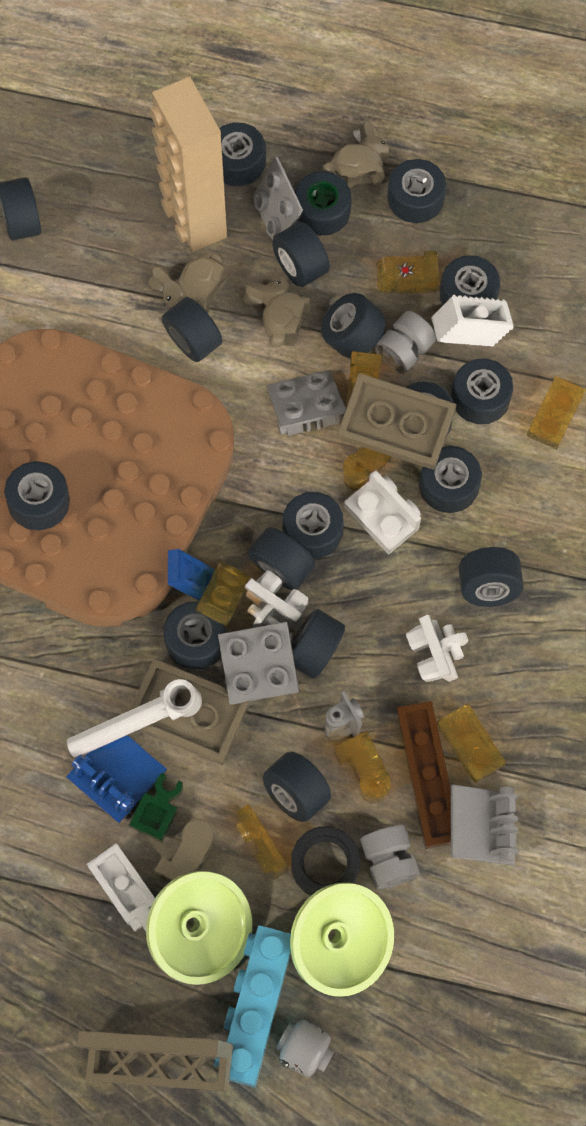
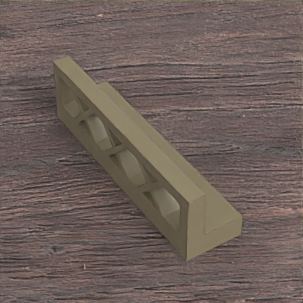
M79 1031L77 1046L89 1049L86 1081L228 1092L233 1044L213 1039ZM101 1051L111 1052L118 1061V1064L108 1074L98 1073ZM120 1052L129 1054L124 1058ZM139 1054H145L153 1066L141 1077L136 1076L129 1064ZM155 1055H164L159 1060L155 1057ZM174 1056H179L187 1066V1069L177 1079H171L163 1068ZM189 1057H195L198 1059L194 1063H192ZM208 1059H220L217 1082H207L198 1071ZM124 1070L127 1076L118 1074ZM158 1072L161 1078H153V1076ZM193 1075L197 1081L187 1079Z

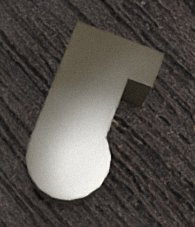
M200 819L192 820L186 824L182 831V843L171 862L161 857L154 869L156 876L171 882L183 874L201 871L215 843L213 829L206 821Z

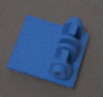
M126 735L87 753L84 757L79 755L73 761L72 766L74 768L66 778L114 820L120 823L142 799L144 793H147L152 788L157 777L161 773H165L167 769Z

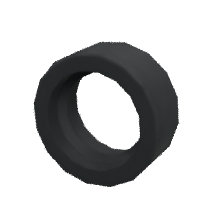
M316 827L305 832L296 841L291 853V872L296 884L306 894L311 896L321 888L331 885L313 881L307 875L304 868L306 852L319 842H331L338 845L344 851L347 858V868L344 875L338 881L331 884L355 883L360 869V853L355 841L346 832L335 827Z

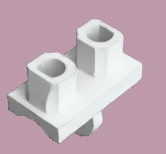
M269 570L257 581L251 578L245 586V589L248 590L246 598L255 603L247 611L256 618L253 628L287 622L288 627L296 632L302 625V615L308 605V597L295 589L292 590L285 601L277 597L275 594L282 586V580Z
M430 615L419 618L421 625L407 632L406 637L414 652L427 647L431 650L433 657L417 663L422 679L426 682L441 678L448 682L457 679L458 675L449 651H451L454 660L464 657L461 646L469 641L466 633L455 634L452 624H449L442 628L446 637L443 638L437 620H431Z

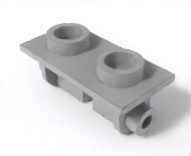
M345 691L341 692L340 703L329 708L326 712L325 735L332 741H339L351 734L355 741L359 740L362 727L360 719L364 718V715L356 699L349 700Z

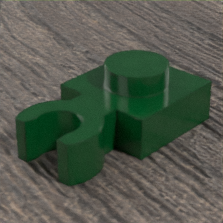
M161 773L155 781L157 791L155 796L144 793L129 824L131 829L163 843L178 812V808L170 803L183 792V782L178 781L176 787L171 791L163 789V784L167 778L164 773Z

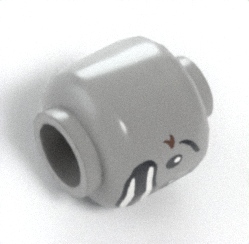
M304 1019L299 1020L296 1024L290 1022L276 1047V1050L280 1051V1062L304 1077L312 1076L317 1069L324 1072L334 1054V1051L328 1048L331 1042L330 1034Z

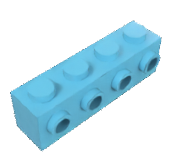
M258 925L256 934L249 933L244 955L250 956L246 971L239 969L234 992L240 993L236 1008L229 1006L223 1028L230 1030L227 1043L233 1044L229 1081L256 1088L291 956L290 933ZM220 1059L214 1060L213 1067L219 1068Z

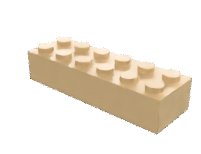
M187 77L152 92L153 107L149 110L156 126L152 128V132L158 144L154 149L160 162L157 165V170L162 182H159V187L164 199H161V203L167 217H174L177 223L175 230L181 243L187 242L191 251L195 252L227 238L221 132L191 77Z

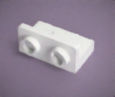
M375 470L370 474L369 482L345 500L343 507L389 555L419 530L421 513L411 500L407 499L405 501L397 493L396 485L388 476L384 475L382 477Z

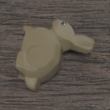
M366 120L362 126L356 127L353 130V138L357 144H344L335 152L332 160L322 166L323 171L337 174L344 179L349 188H352L354 184L373 183L378 185L385 179L382 161L390 156V149L382 138L374 134L372 123Z
M214 253L210 257H198L186 263L180 278L177 280L173 279L160 266H155L152 269L153 276L149 279L148 284L154 290L162 292L163 300L169 309L185 297H189L199 303L208 313L210 303L217 292L222 290L228 277L224 273L225 268L222 265L221 255Z
M273 281L267 285L248 282L245 286L246 293L243 295V302L247 306L266 305L262 321L265 333L270 338L271 346L275 348L283 344L285 346H295L304 316L308 315L310 311L311 298L290 292V284L286 281Z

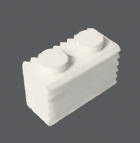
M453 295L431 317L437 341L444 343L494 346L495 343H498V340L502 339V336L509 333V329H513L508 304L504 299L500 301L493 298L490 300L482 297L479 299L478 297L473 298L470 296L468 298L467 296L462 297L459 295L457 297Z

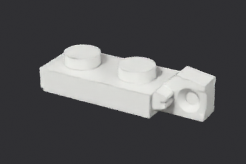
M116 843L86 865L127 925H130L135 932L141 927L146 931L148 914L155 897Z

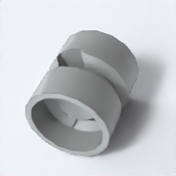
M412 311L404 312L393 324V330L386 331L374 347L376 354L384 364L399 374H405L418 361V355L425 354L437 339L434 330L426 320Z
M405 825L383 828L369 833L360 839L366 860L373 862L369 871L376 890L401 885L420 876L415 856L407 852L411 843Z

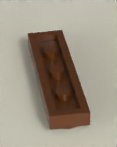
M429 701L397 707L396 711L424 847L428 849L450 845L451 788L433 703Z

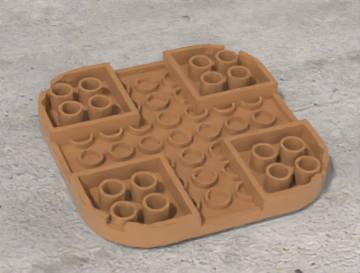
M57 329L30 330L14 335L0 344V584L45 602L48 609L93 626L122 625L121 622L138 616L142 618L152 612L161 604L172 586L168 585V551L174 549L187 551L211 502H215L231 469L234 456V430L231 418L222 402L213 393L199 384L66 331ZM33 461L47 462L58 468L66 479L70 496L69 509L63 520L52 528L40 531L26 529L16 523L9 513L4 494L6 480L12 471L22 464Z

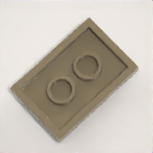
M359 373L340 425L337 439L435 470L457 404Z
M153 659L130 710L161 697L160 691L165 689L170 682L177 679H183L191 683L200 692L202 704L199 711L192 716L179 717L175 720L168 716L138 731L223 765L251 701L230 705L227 688ZM183 690L176 695V706H185L190 701V691Z

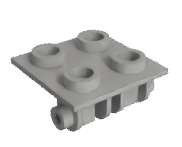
M275 157L252 196L254 206L259 211L266 226V232L272 240L275 235L296 224L303 211L278 157Z
M330 370L266 385L279 421L280 435L287 434L290 437L294 434L304 432L303 424H305L306 431L310 432V422L313 421L318 430L321 429L320 420L323 427L339 425L340 421L343 420L346 408Z
M287 622L218 634L230 705L299 692L292 652L294 638L292 633H289Z
M451 785V858L515 865V855L519 854V849L516 848L515 834L518 832V827L514 826V823L518 822V816L514 815L516 812L515 801L518 800V795L514 794V788L501 787L499 791Z

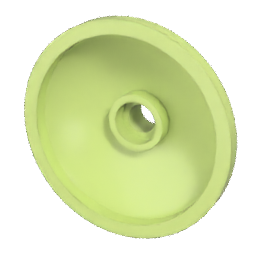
M194 871L183 874L169 882L152 903L146 924V938L150 954L158 967L175 980L194 985L217 981L229 974L244 957L249 933H252V914L242 890L227 877L209 871ZM193 917L194 925L191 929L187 930L186 923L188 919Z
M353 883L328 885L312 894L302 905L295 917L290 937L293 963L302 979L319 992L331 996H349L359 993L372 985L385 970L393 950L394 927L388 908L373 891ZM334 929L335 936L329 941L328 934Z

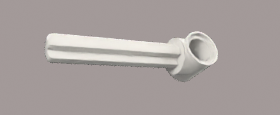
M183 679L174 680L165 689L160 691L161 697L68 738V750L74 758H77L79 755L89 753L168 716L172 720L179 717L192 716L201 707V694L188 681ZM189 690L191 693L190 701L185 706H176V695L180 691Z

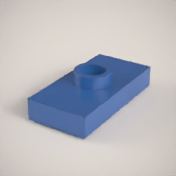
M180 549L168 551V585L204 603L213 602L215 599L214 568Z

